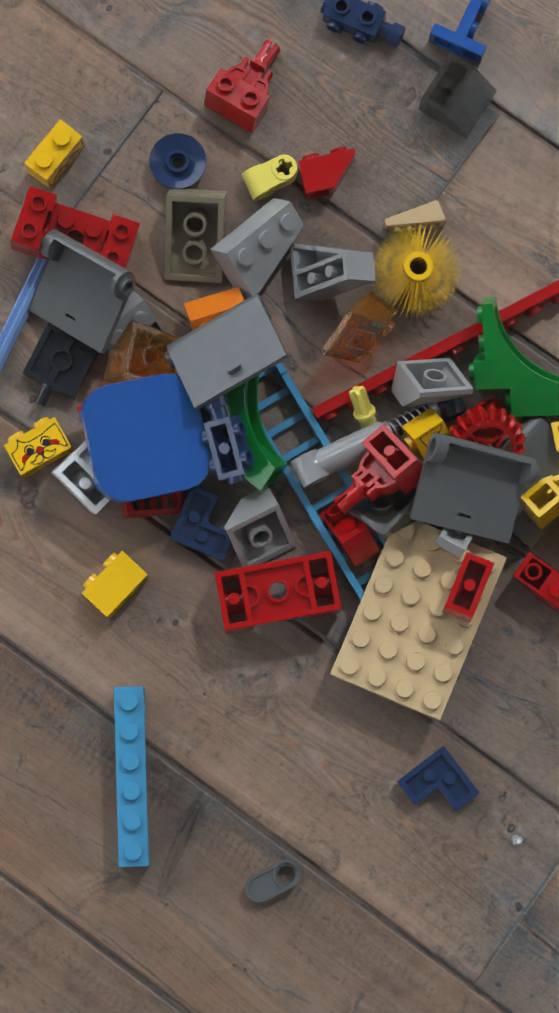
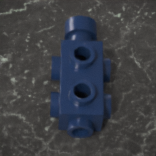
M324 0L320 10L323 13V22L327 23L326 27L330 31L341 34L344 30L353 34L352 39L363 45H367L368 41L375 44L377 38L380 37L387 40L386 44L397 48L406 29L405 26L396 22L394 24L386 22V11L383 10L381 5L372 1L366 3L361 0ZM338 5H341L343 7H346V9L344 11H339L336 7ZM364 16H367L369 18H372V20L370 22H365L362 18Z
M226 394L205 405V409L209 410L212 421L204 423L205 429L202 431V439L204 444L210 446L213 458H210L209 465L212 473L218 475L219 480L227 478L228 484L245 480L244 474L254 471V456L248 448L246 441V426L241 420L240 414L228 415L226 408L228 400Z

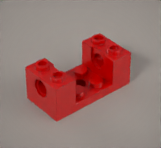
M29 186L11 238V249L49 261L50 259L43 256L40 251L42 239L49 231L58 230L67 236L71 233H79L83 237L84 241L82 244L126 269L139 232L140 223L112 214L109 221L57 203L56 194Z
M331 551L214 572L226 634L252 630L254 626L311 616L316 618L341 613L342 610ZM281 583L286 587L287 593L282 599H274L270 596L269 589L273 584Z

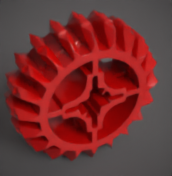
M479 405L477 408L478 412L474 414L471 410L467 409V418L464 419L458 416L456 420L459 426H450L451 435L448 436L467 440L470 436L472 442L479 444L481 442L486 446L491 444L492 447L498 449L503 442L502 438L508 435V443L504 450L517 454L525 453L523 443L526 441L524 433H522L523 428L520 423L516 422L515 416L512 414L507 415L506 410L503 408L496 412L495 407L490 405L488 410L484 412L482 406Z

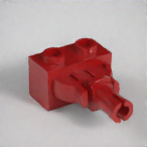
M266 40L263 43L264 45L256 57L250 60V63L249 58L244 57L240 64L230 67L227 71L220 68L206 89L204 106L250 133L254 132L267 112L270 96H268V83L273 77L272 71L268 70L267 72V69L281 51L276 43L271 48L272 41Z
M385 424L381 425L361 442L367 453L361 459L358 471L351 476L353 484L333 500L344 515L364 498L366 500L369 498L373 502L380 495H389L399 489L406 495L418 485L422 470L421 463Z

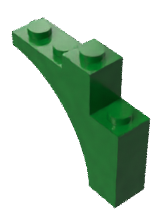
M485 297L481 306L477 307L478 324H483V335H479V351L484 352V354H477L473 363L469 364L470 381H475V390L510 389L506 390L505 394L506 408H511V414L515 417L559 415V375L537 366L517 349L504 329L496 297Z
M259 374L226 393L228 400L226 408L229 416L240 414V418L246 426L245 437L248 448L254 456V471L246 473L244 476L245 479L262 491L274 486L288 464L282 460L271 445L261 422L258 408Z

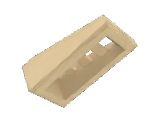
M435 200L386 218L383 228L385 232L407 231L410 227L411 230H418L420 225L421 229H425V227L430 229L431 226L432 228L444 227L446 219L439 201Z

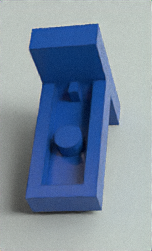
M471 0L456 32L435 23L430 32L428 42L480 65L487 46L472 40L479 26V23L475 21L479 12L485 14L491 0Z

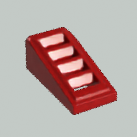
M182 491L172 493L173 508H168L167 494L160 496L161 509L156 507V497L148 498L149 510L144 508V499L136 501L137 511H133V502L121 503L123 519L180 514L183 507Z

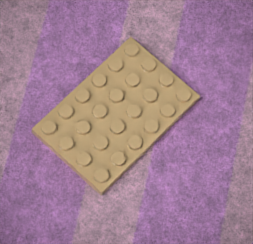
M398 513L330 676L440 721L507 557L470 542L462 557L459 558L435 544L442 530L423 522L409 519L410 517ZM466 552L494 562L470 623L442 612Z

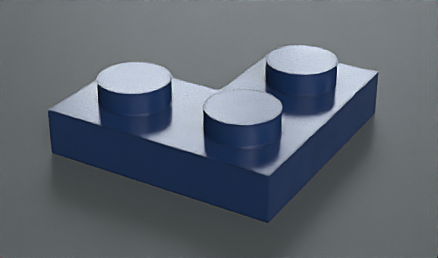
M196 486L190 488L169 540L223 562L231 541L226 530L208 523L219 496Z
M444 746L396 781L414 805L438 788L454 810L457 811L479 794V791Z

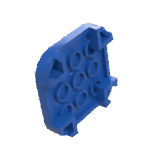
M159 374L108 384L95 389L84 400L79 411V423L82 422L95 478L92 481L96 490H99L107 499L116 503H129L185 491L199 485L207 476L210 468L209 447L204 444L202 439L204 425L200 409L196 410L193 407L180 376L175 374Z

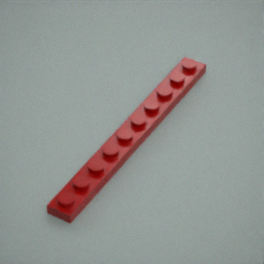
M559 280L501 309L499 315L504 329L507 330L518 323L516 319L524 315L530 318L543 310L541 306L552 302L553 305L559 303ZM476 322L403 361L440 359L449 354L451 357H455L467 350L466 345L474 341L479 344V335H483V324ZM397 364L357 384V386H363L368 396L374 393L375 397L386 393L391 389L389 385L393 384ZM353 387L311 408V412L317 422L323 420L324 423H328L339 416L338 412L346 407L353 410L354 408L349 396V391Z

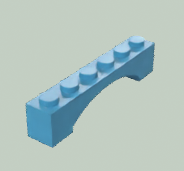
M144 686L114 687L119 867L150 866Z

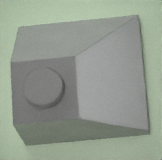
M450 358L397 361L391 391L402 407H416L418 405H429L473 394V387Z
M269 488L262 491L257 490L241 498L224 527L242 567L262 564L297 546L281 508Z

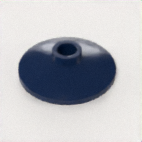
M183 133L169 134L162 137L153 146L149 157L150 170L154 178L161 185L171 189H185L196 184L203 176L206 169V154L202 145L192 136ZM176 160H181L184 165L181 168H175L173 163Z

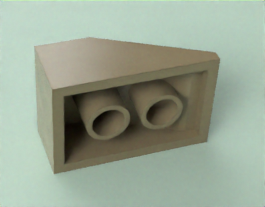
M170 188L166 195L165 280L222 283L223 270L210 249L225 238L227 191Z

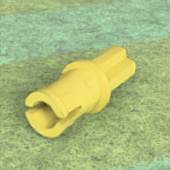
M354 386L349 391V396L354 408L353 416L358 420L362 429L377 422L375 417L376 409L371 405L366 389L363 386Z

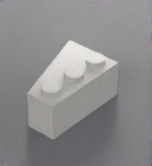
M273 198L210 250L233 288L239 287L242 296L249 298L256 293L259 294L304 224L290 201Z
M292 243L290 246L295 299L324 301L376 281L372 252Z

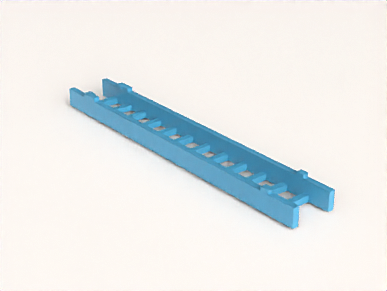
M280 362L262 372L259 379L276 371L285 388L258 403L259 412L288 395H291L300 410L296 415L268 431L263 425L271 445L282 460L287 463L319 443L321 447L331 444L284 365ZM305 419L315 437L288 453L281 455L272 438ZM287 465L282 472L283 476L327 549L331 551L333 559L360 602L364 594L361 586L370 580L374 569L356 579L346 563L349 560L344 553H340L331 538L333 535L329 529L326 530L316 511L332 503L335 498L344 493L353 484L351 476L346 468L338 471L337 473L345 486L311 505L301 488L300 480H296ZM362 499L356 504L359 508L356 514L360 519L363 517L366 519L375 534L372 536L375 543L379 542L383 548L387 536L366 501Z

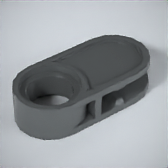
M281 861L249 878L246 883V894L254 902H265L298 884L301 875L300 869L292 861ZM283 866H290L295 871V878L290 883H283L278 878V871Z

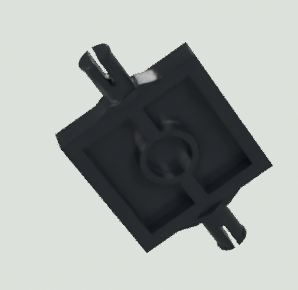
M48 322L22 372L23 375L37 381L42 386L34 402L45 407L52 392L62 393L75 400L99 352Z

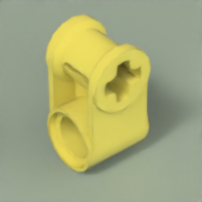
M283 154L244 171L241 176L253 201L264 199L275 191L294 183L298 174L297 164L293 157ZM284 165L286 169H289L290 174L285 175L283 172H280V166Z

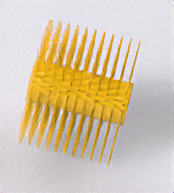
M420 225L417 234L415 231L410 242L412 232L409 238L408 235L411 227L403 243H401L402 240L400 241L398 237L396 240L393 238V244L390 241L391 247L386 243L384 253L377 252L378 255L376 256L378 257L374 259L377 260L374 261V266L378 267L381 264L379 268H375L377 269L375 271L385 272L375 274L378 275L375 277H381L375 279L384 280L381 281L383 283L376 282V285H379L377 290L381 289L385 293L386 299L383 304L386 301L391 303L396 298L390 312L405 292L400 302L401 304L407 293L402 312L409 297L406 316L410 307L412 315L418 301L415 309L416 317L419 311L421 314L424 307L425 309L421 315L422 318L428 307V300L431 305L429 312H431L430 310H432L431 308H433L435 303L437 305L439 301L445 303L443 300H448L447 298L449 297L447 295L450 292L454 293L452 291H455L454 289L456 288L454 287H457L455 283L459 282H456V280L458 281L457 277L450 278L455 276L454 274L459 273H449L446 271L462 269H455L459 267H451L456 265L448 264L451 263L449 261H452L453 257L447 254L450 251L446 250L447 247L445 248L450 239L446 241L445 245H442L444 237L435 247L441 233L428 250L429 243L424 253L430 231L423 246L426 227L421 236ZM411 270H417L420 274H415Z

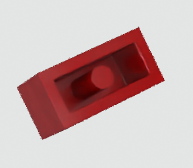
M466 552L442 612L470 623L494 562Z

